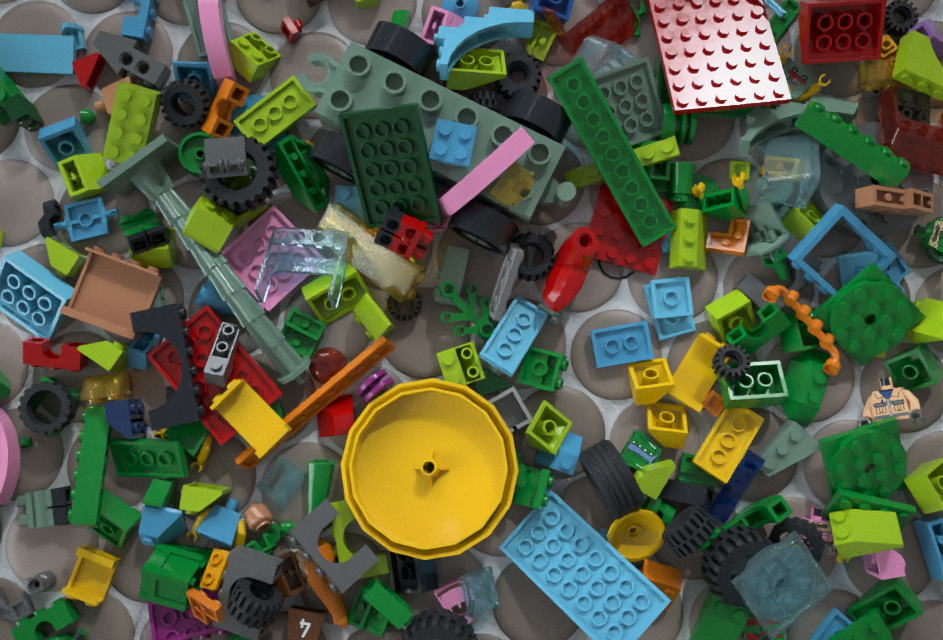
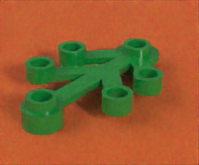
M452 282L440 284V295L448 297L463 312L451 313L444 311L440 314V320L443 323L470 320L475 326L464 327L463 325H455L452 330L455 336L477 334L481 339H489L494 332V326L489 321L490 300L487 297H480L477 300V305L481 308L480 319L476 315V293L478 288L475 284H467L464 288L465 293L468 295V306L455 293L456 287ZM445 286L448 288L447 293H444L443 288ZM470 286L473 287V292H472V293L469 292V287H470ZM483 299L486 301L485 306L482 305ZM445 314H448L447 321L444 319ZM484 326L486 327L485 333L482 332ZM458 327L461 328V333H460V334L457 333V328H458Z

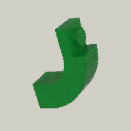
M773 495L740 510L733 515L734 518L721 526L724 532L729 527L734 526L737 528L739 525L757 529L768 523L778 524L792 514L793 511L782 495Z

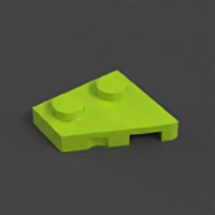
M534 18L532 38H526V52H528V56L531 57L533 55L535 61L544 64L558 36L559 27Z

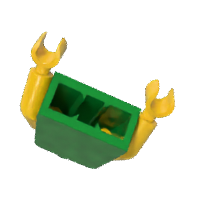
M201 421L161 429V431L154 433V438L161 435V439H182L185 454L193 460L197 459L191 464V469L195 467V464L200 466L198 473L204 469V462L211 451L213 438L210 431Z

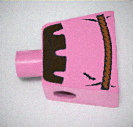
M468 573L443 583L434 590V594L443 608L448 609V612L452 613L455 611L459 613V617L463 616L468 620L467 624L473 621L470 610L476 608V603Z

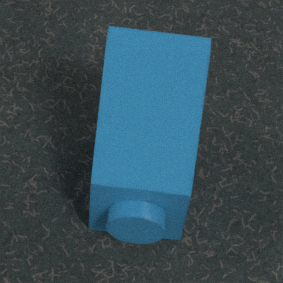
M142 333L140 341L133 340L127 348L128 366L147 371L152 363L147 355L159 346L162 336L155 333Z

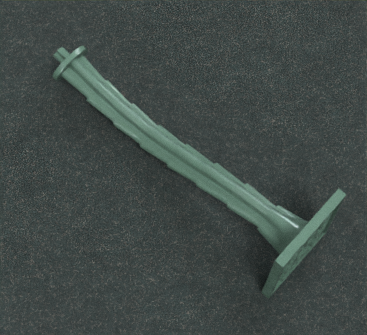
M162 134L96 181L102 189L123 197L138 188L152 203H156L169 226L175 229L188 253H192L206 278L210 279L223 302L228 304L241 326L247 329L262 353H266L280 373L277 378L278 382L283 385L294 379L300 385L308 379L304 371L310 365L311 359L308 356L300 357L284 339L285 336L264 314L266 313L264 309L246 290L247 286L228 265V260L220 251L217 254L182 234L191 209L174 190L175 186L165 167L179 158L178 144Z

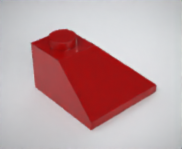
M353 394L338 396L317 414L319 438L349 433V430L356 422Z

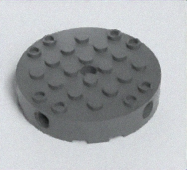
M866 122L854 125L859 129L860 133L871 136L875 139V143L881 147H888L893 155L898 158L902 157L909 162L911 166L910 172L896 187L897 189L913 188L932 194L934 177L930 159L922 145L911 134L897 126L882 122ZM826 146L817 155L811 172V192L815 205L817 204L823 215L835 203L843 205L878 238L897 233L912 225L920 217L882 215L875 211L855 209V189L871 185L886 186ZM841 219L833 226L848 236L860 238Z

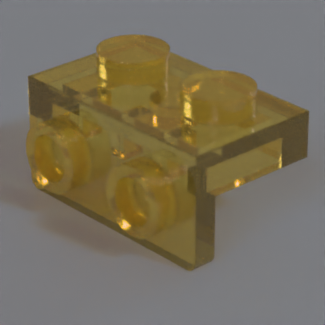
M515 161L489 195L508 209L512 205L516 207L523 198L521 193L525 189L529 190L534 184L535 180L533 178L535 173L533 171L529 172Z

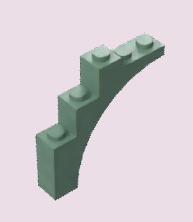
M812 95L809 102L811 100L813 102H820L825 106V110L831 114H838L846 124L854 125L859 108L858 103ZM790 101L788 104H781L776 110L754 107L752 112L746 116L745 124H748L746 134L741 136L739 141L741 156L749 157L755 148L774 136L798 130L799 128L794 123L809 102L806 101L805 104Z

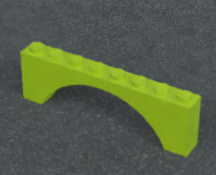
M912 30L900 39L892 78L943 101V67L933 51L930 38Z

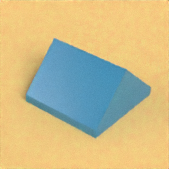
M172 62L175 81L182 78L199 80L198 83L206 85L204 87L206 90H210L209 97L213 96V99H215L217 95V82L213 78L209 62ZM182 92L179 98H193L186 92Z

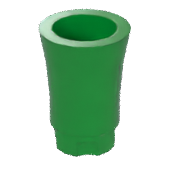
M690 162L671 163V202L678 204L690 203L692 180L696 164Z

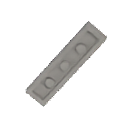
M511 243L490 301L489 314L496 321H500L502 314L505 313L508 297L512 293V285L514 280L517 279L518 268L524 258L523 250L516 243Z

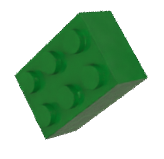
M780 360L751 362L749 370L739 381L736 379L735 382H731V379L726 382L724 381L725 377H722V379L718 378L724 409L779 406L789 397ZM738 363L726 364V366L735 369L738 367Z

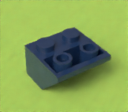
M125 399L104 403L106 423L128 439L146 437L147 424L143 418L145 407L141 399Z

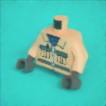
M891 377L879 379L881 391H874L868 397L859 426L894 416L897 420L910 418L916 425L915 420L918 417L923 422H925V417L921 413L919 400L909 390L904 389V387L893 388Z

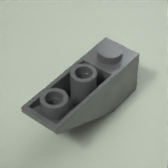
M221 323L203 371L206 384L221 387L227 386L234 364L242 328L241 325Z

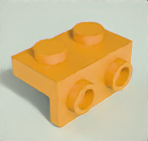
M213 549L199 587L218 594L224 582L222 580L223 573L228 567L227 557L229 551Z

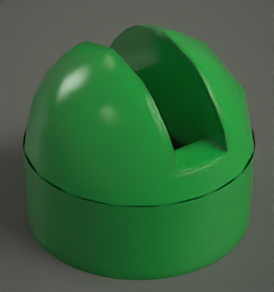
M80 109L81 124H92L95 120L94 113L88 109Z

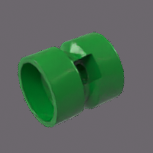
M647 496L641 506V509L657 514L665 528L671 522L676 511L675 506L666 501L662 503V499L659 497L655 500Z

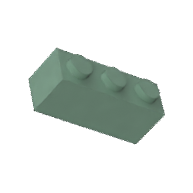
M447 245L446 250L443 249L441 260L444 262L442 268H438L436 279L440 280L438 287L434 286L432 297L435 298V303L457 307L448 297L440 295L439 286L443 282H452L456 287L455 293L460 297L470 255L469 249ZM446 286L443 288L444 293L448 292Z

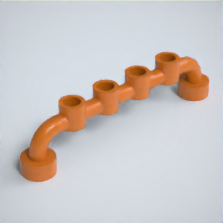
M782 285L767 286L762 293L763 299L769 303H775L780 295L784 297L783 302L794 309L796 318L804 321L808 326V332L815 335L820 340L819 345L830 352L831 359L826 360L823 370L829 375H837L841 369V364L839 362V352L833 345L835 337L830 333H823L821 330L824 325L823 322L819 319H812L809 316L812 310L808 305H800L798 303L799 293L797 291H788Z

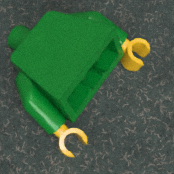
M741 172L740 178L734 173L732 184L737 186V189L732 187L704 195L703 192L706 186L700 182L698 186L695 184L691 190L692 195L699 197L698 201L702 206V213L721 221L743 219L746 217L747 209L750 207L749 194L746 186L743 185L746 178L744 172Z

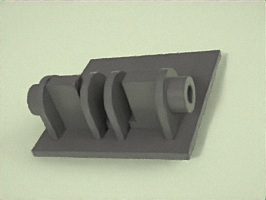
M244 136L204 139L205 162L203 163V168L206 171L207 179L248 175Z

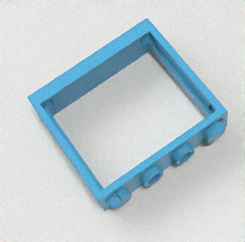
M837 203L831 207L787 256L792 261V267L797 271L802 270L805 273L803 277L812 284L815 282L818 285L817 289L825 296L827 294L832 296L837 291L802 259L839 219L847 224L880 255L874 263L882 271L897 257L845 206Z

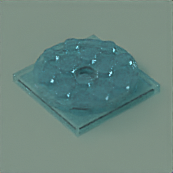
M796 531L790 533L779 543L769 545L756 553L748 561L744 571L731 580L745 606L752 612L771 640L834 590Z

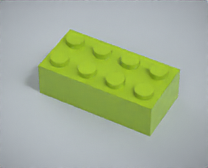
M118 82L102 158L123 163L153 141L161 107L160 101H162L160 97L161 92L129 82Z

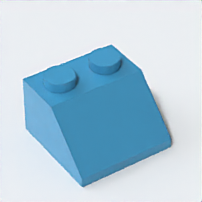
M76 116L41 128L39 131L38 140L58 171L60 169L57 162L74 155L93 153L86 132Z

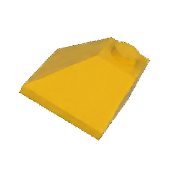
M666 358L628 363L631 392L636 406L654 404L675 387Z
M661 402L646 404L648 432L663 447L683 449L688 435L685 405Z

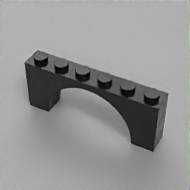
M174 303L130 313L134 333H155L164 337L175 347L182 363V377L175 394L162 406L148 411L151 430H161L205 420L206 409L204 404H201L200 399L202 389L197 383L196 378L198 377V368L193 362L195 352L193 346H190L189 341L191 331L186 326L185 321L187 319L186 308L181 304Z

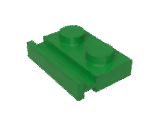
M682 452L677 480L717 488V479L691 463L695 454Z

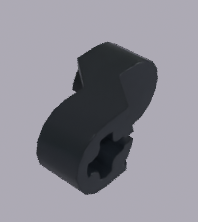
M53 199L43 202L42 205L44 215L38 221V227L43 238L57 236V231H55L53 224L57 223L61 218L62 212L58 201Z

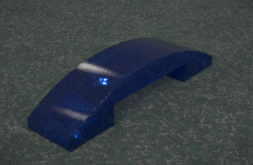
M748 449L727 484L723 486L708 513L721 522L726 523L738 501L766 460Z

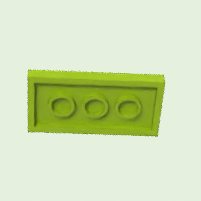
M293 75L233 122L247 138L252 136L258 142H262L267 146L317 108L318 105L303 90L301 84Z

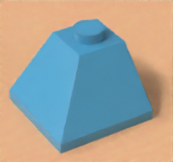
M568 432L556 455H551L538 449L534 462L573 475L583 437Z
M144 504L138 533L141 543L149 547L157 546L158 543L166 544L187 533L188 529L184 511Z

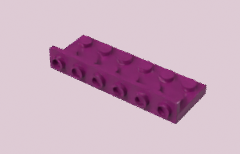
M200 589L203 592H205L208 598H210L211 600L219 601V599H217L218 594L212 593L205 589ZM147 603L152 640H192V638L199 637V640L211 638V633L218 632L219 635L230 633L229 631L212 626L213 621L209 625L194 617L191 607H187L185 612L156 603Z

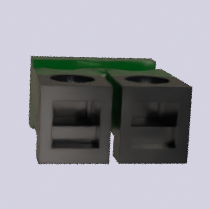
M144 208L139 210L136 215L130 216L126 214L120 217L119 223L133 256L149 251V243L153 249L170 243L166 228L163 224L161 225L153 209L148 210ZM158 237L163 238L161 241L158 242L153 241L155 238ZM137 244H144L141 248H134Z

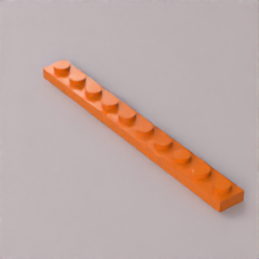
M384 335L381 336L291 413L287 414L283 420L292 430L265 457L396 349L393 343ZM250 446L235 459V462L238 466L250 471L264 458L259 459L255 454L256 450Z

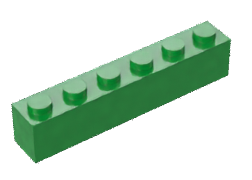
M811 100L794 123L796 127L886 187L896 188L909 174L911 166L906 159L896 157L888 147H881L875 143L874 138L869 135H863L856 126L846 124L838 114H831L825 110L826 108L823 104Z
M87 406L86 412L82 414L84 429L79 434V442L82 443L81 450H77L76 461L79 464L78 469L74 470L73 479L76 481V486L71 491L73 507L68 511V521H70L73 527L99 528L112 426L106 423L104 406Z

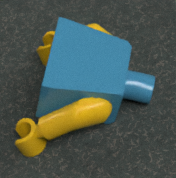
M229 498L225 507L215 504L213 508H208L198 514L192 526L193 530L188 532L186 537L189 538L194 534L195 539L193 542L204 537L230 549L236 548L239 545L244 546L246 539L245 522L242 520L241 514L235 512L239 502Z

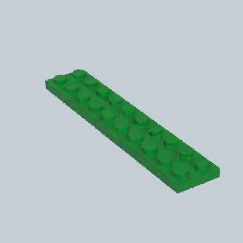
M582 56L548 76L547 80L640 245L645 247L676 229V225Z

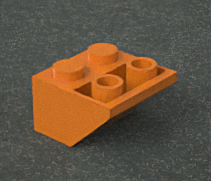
M644 559L638 570L671 600L664 609L668 611L681 591L682 570Z

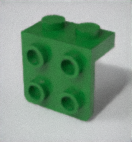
M527 466L525 474L527 482L521 487L518 494H513L511 503L543 511L544 507L548 505L549 496L547 494L549 488H552L554 483L553 473L547 469L540 470Z

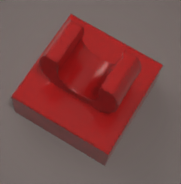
M289 16L282 19L280 29L290 44L297 41L298 33L302 32L300 27H303L300 19L292 22Z

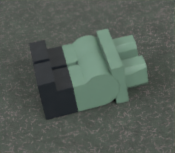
M71 485L28 492L23 496L17 497V507H26L27 512L25 515L18 516V525L28 526V529L69 525L68 511L72 509L73 505L55 508L51 506L73 503L71 501Z

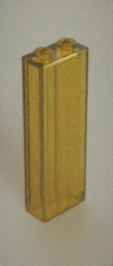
M341 203L329 204L313 236L400 303L411 300L416 294L415 289L424 281L426 277L425 272L428 268L412 256L408 260L404 258V255H399L373 243L378 233L376 229H367L366 222Z

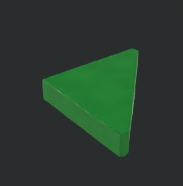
M484 368L482 369L485 378L474 382L477 394L480 396L512 387L511 383Z

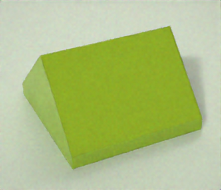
M543 400L525 432L528 444L551 455H556L572 422L546 400Z

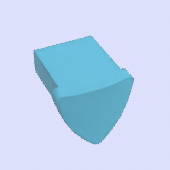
M64 22L60 28L62 36L76 37V53L87 50L83 34L85 32L84 27L75 23Z

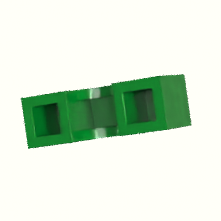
M768 303L757 311L761 319L757 327L746 329L739 324L725 336L729 344H734L735 348L739 345L741 346V351L743 349L746 350L745 355H751L792 325L787 315L776 303Z
M61 597L51 603L52 607L46 610L43 607L34 612L35 617L31 619L25 617L16 622L17 627L10 631L15 640H42L47 637L43 628L45 621L50 622L55 630L58 631L81 618V615L73 600L69 598L64 600Z

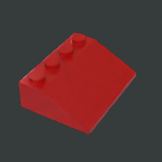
M887 0L800 1L799 32L802 64L879 60L881 57Z

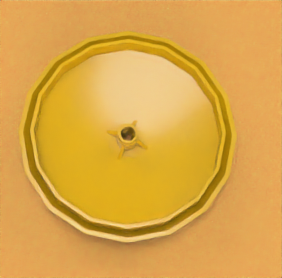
M435 378L398 384L369 402L349 430L341 461L345 500L362 530L391 552L423 560L459 555L490 536L511 506L519 471L513 435L495 406L466 385ZM431 463L435 466L432 473L427 470V466H430Z

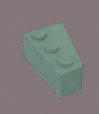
M787 420L748 462L761 475L770 477L819 451L820 446L798 423Z

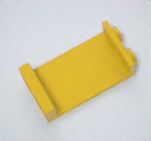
M708 332L698 334L672 376L675 387L667 393L673 399L698 413L703 408V405H701L702 401L718 378L717 374H714L715 369H712V359L718 349L726 344L723 342L720 344L715 341L716 337ZM729 357L724 359L725 364L729 360Z
M234 379L227 385V391L223 394H218L212 400L213 404L210 408L217 410L256 450L255 454L259 459L264 458L292 429L243 379Z

